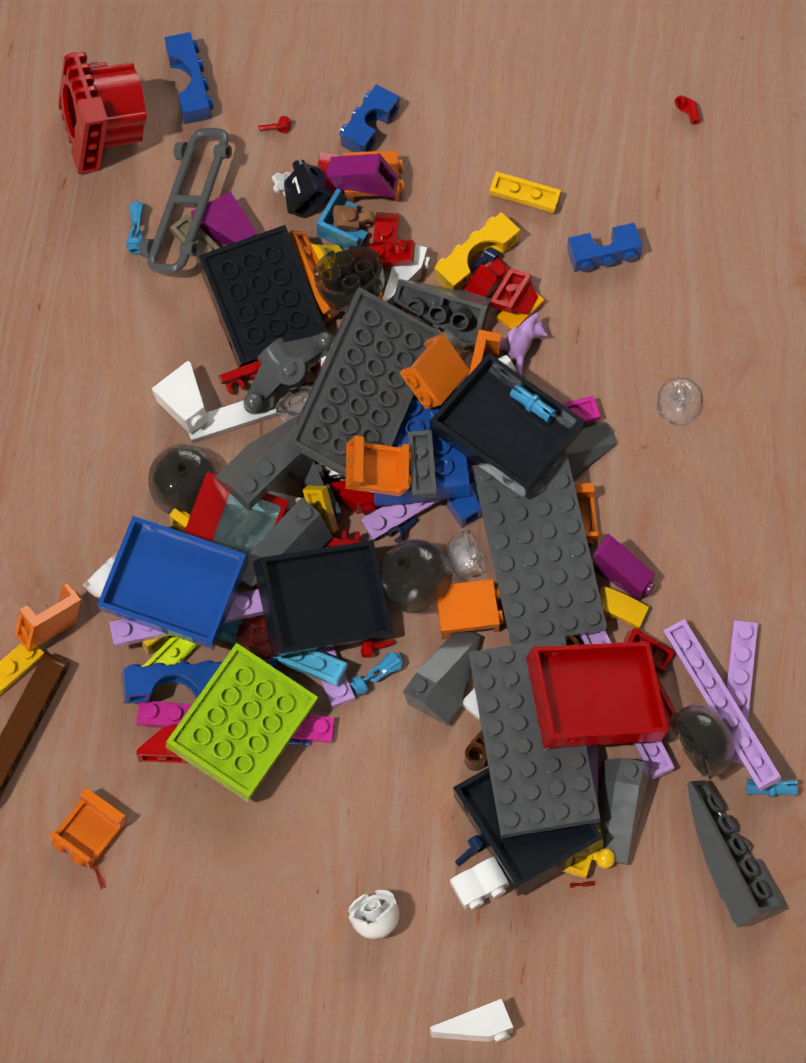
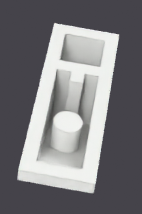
M415 246L414 263L392 267L382 300L394 305L393 299L398 280L403 279L417 282L421 278L423 270H428L430 257L427 256V247Z
M502 999L430 1027V1034L433 1038L482 1042L495 1040L496 1043L510 1037L509 1034L513 1032V1025Z

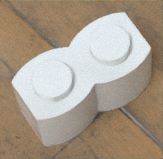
M491 857L450 879V885L464 910L468 908L475 910L484 904V899L490 896L497 898L506 892L505 888L509 885L495 857Z

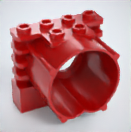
M72 52L65 55L58 107L62 110L61 117L65 121V130L68 133L69 143L72 144L71 153L77 173L100 171L103 148L143 142L147 112L141 83L133 62L107 66V62H92L88 64L85 52Z

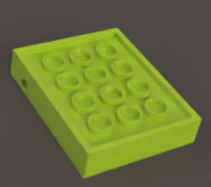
M236 643L168 738L166 748L248 802L316 705L318 697Z

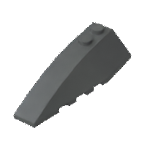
M300 414L248 444L214 477L248 511L306 456L287 446Z
M706 780L690 781L687 783L693 819L705 861L719 890V895L725 902L730 912V917L736 926H752L787 910L764 863L760 858L756 860L751 854L749 848L752 846L748 840L742 841L735 831L737 825L734 820L723 814L721 810H723L724 806Z

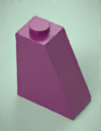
M380 153L331 157L329 166L326 169V177L335 188L395 197L399 177Z
M231 191L207 204L200 228L224 246L257 235V232ZM196 209L193 210V211H191V218H192V219H193V216H194V214H195Z
M608 534L595 551L593 560L594 572L640 601L644 594L648 596L655 587L653 583L655 574L614 537Z

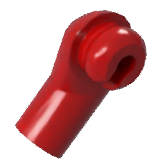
M677 96L674 100L677 109L688 114L692 125L699 124L701 117L697 103L688 97Z

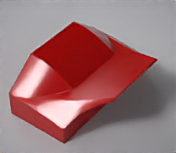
M510 268L490 300L491 307L528 315L538 299V295L532 286L531 274Z

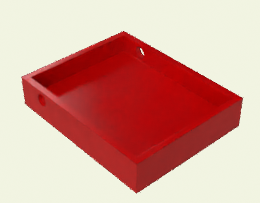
M649 641L532 647L528 653L526 660L543 748L661 741L668 733Z

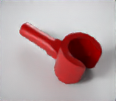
M280 116L278 123L258 125L259 131L277 130L285 134L289 131L291 122H289V117Z
M393 639L376 643L365 641L361 647V656L363 658L374 657V649L392 646L394 641Z

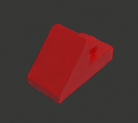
M498 257L487 267L481 264L465 287V291L489 298L497 291L510 268Z

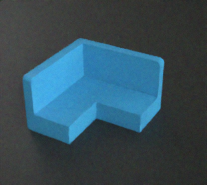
M337 188L316 223L317 237L339 245L346 250L348 248L358 249L359 246L364 245L368 238V232L359 228L356 232L345 231L334 226L332 209L335 205L357 207L358 211V205L343 199L342 190Z

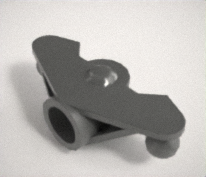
M322 332L312 337L289 342L279 338L270 344L257 357L261 365L244 399L245 410L249 414L254 415L273 409L276 391L280 388L295 390L301 387L306 378L305 367L311 362L321 363V358L327 355L334 336L329 332Z

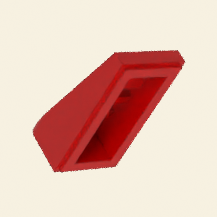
M636 628L629 630L623 642H633L634 639L637 642L649 641L650 648L656 649L652 655L655 670L665 673L675 651ZM662 652L664 656L659 664L656 660Z

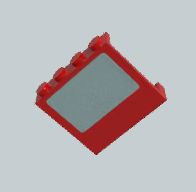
M207 472L184 533L248 555L290 510L287 509L289 500L267 493L248 511L215 480V474ZM258 585L253 586L251 590H256Z

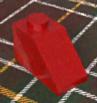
M376 213L373 245L389 243V241L397 242L399 213Z
M346 480L329 483L336 501L356 514L363 513L364 515H369L381 508V506H375L374 493L345 489Z
M178 724L161 728L141 745L136 753L138 762L188 764L187 761L166 748V741Z

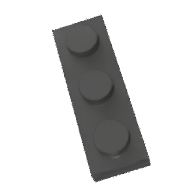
M432 430L408 432L409 452L412 455L410 464L413 499L436 498Z

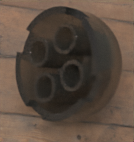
M349 246L350 249L337 253L333 250L323 256L316 264L313 274L317 292L322 300L333 309L346 312L358 287L377 297L382 293L385 284L383 265L379 255L369 248Z
M189 444L174 445L159 453L153 460L148 473L149 490L155 504L168 514L176 508L180 512L185 511L191 515L206 473L219 474L213 458L203 449Z
M410 539L395 545L384 556L379 568L385 597L397 609L407 613H419L430 609V605L446 595L453 576L452 566L446 555L436 545L422 539Z
M700 704L686 706L670 716V724L674 735L680 734L679 740L684 747L682 750L703 777L707 775L709 779H712L730 766L734 758L735 745L730 733L732 731L731 726L725 718L722 719L714 710Z

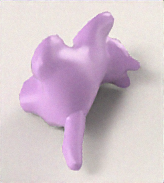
M538 312L524 321L519 328H513L501 339V350L516 359L515 368L521 376L524 357L534 339L544 340V336H548L545 333L542 322L537 321L539 318Z

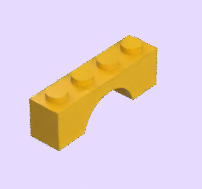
M502 212L496 217H490L483 228L472 232L465 243L458 244L447 258H442L436 263L434 279L445 288L463 289L470 281V270L468 267L470 260L478 253L484 252L488 247H492L499 253L504 254L520 241V229Z

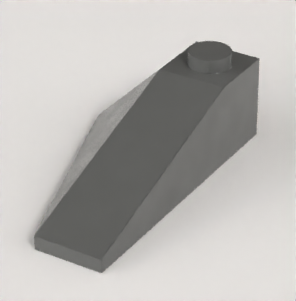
M399 279L393 302L413 316L419 317L430 324L429 326L446 335L447 339L453 343L475 349L478 331L484 329L488 317L491 298L471 292Z
M608 423L583 428L566 449L573 478L581 474L587 466L597 461L617 445Z
M471 631L453 633L416 672L404 689L403 693L408 705L448 726L462 706L464 691L469 682L471 666L468 652L478 650L481 637Z
M627 758L603 760L598 780L603 849L607 848L613 851L616 863L629 865L652 770L646 762Z

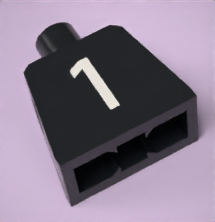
M300 159L293 162L294 171L285 179L284 189L288 213L307 218L332 192L322 170Z

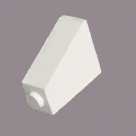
M189 361L185 362L151 388L157 403L190 434L196 429L201 428L208 421L196 376Z

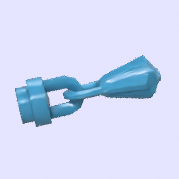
M135 201L129 205L133 228L129 231L126 248L131 254H140L139 246L143 239L142 232L140 231V222L145 205L142 202Z
M388 652L383 660L367 673L366 677L361 679L358 675L352 679L353 682L349 684L357 696L360 694L364 695L369 691L366 685L371 681L376 682L385 675L400 670L403 665V657L399 653ZM379 669L381 674L376 676L374 672Z

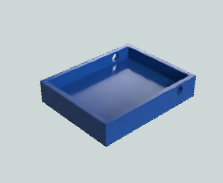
M457 387L441 405L425 409L414 394L392 447H401L403 444H408V432L430 430L431 418L457 390ZM432 433L437 497L413 499L411 484L410 488L400 497L374 493L375 506L470 496L466 456Z
M132 516L97 606L102 612L214 650L249 559L245 553Z

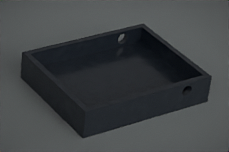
M286 225L198 256L197 264L238 368L258 361L257 357L262 351L279 338L289 342L327 332Z
M488 353L431 418L430 430L525 499L583 430L584 419ZM520 384L533 395L537 394L541 397V401L557 410L554 418L550 416L552 421L549 423L545 422L544 419L534 412H528L523 404L510 397L512 389L517 390L515 385Z
M373 540L261 557L253 562L273 658L385 639L393 635Z
M489 767L453 787L454 798L492 857H495L517 896L603 848V837L594 823L501 838Z

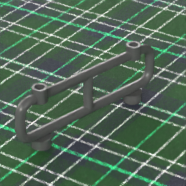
M199 129L192 134L188 143L177 142L174 146L175 159L182 160L155 238L142 239L139 246L141 256L148 257L147 263L153 272L176 273L185 267L189 256L195 257L198 254V244L194 242L223 159H229L232 156V148L228 145L229 136L223 129ZM204 137H219V144L215 145L213 149L214 159L201 195H180L198 141ZM176 204L197 205L186 240L180 244L179 259L173 264H158L157 258Z

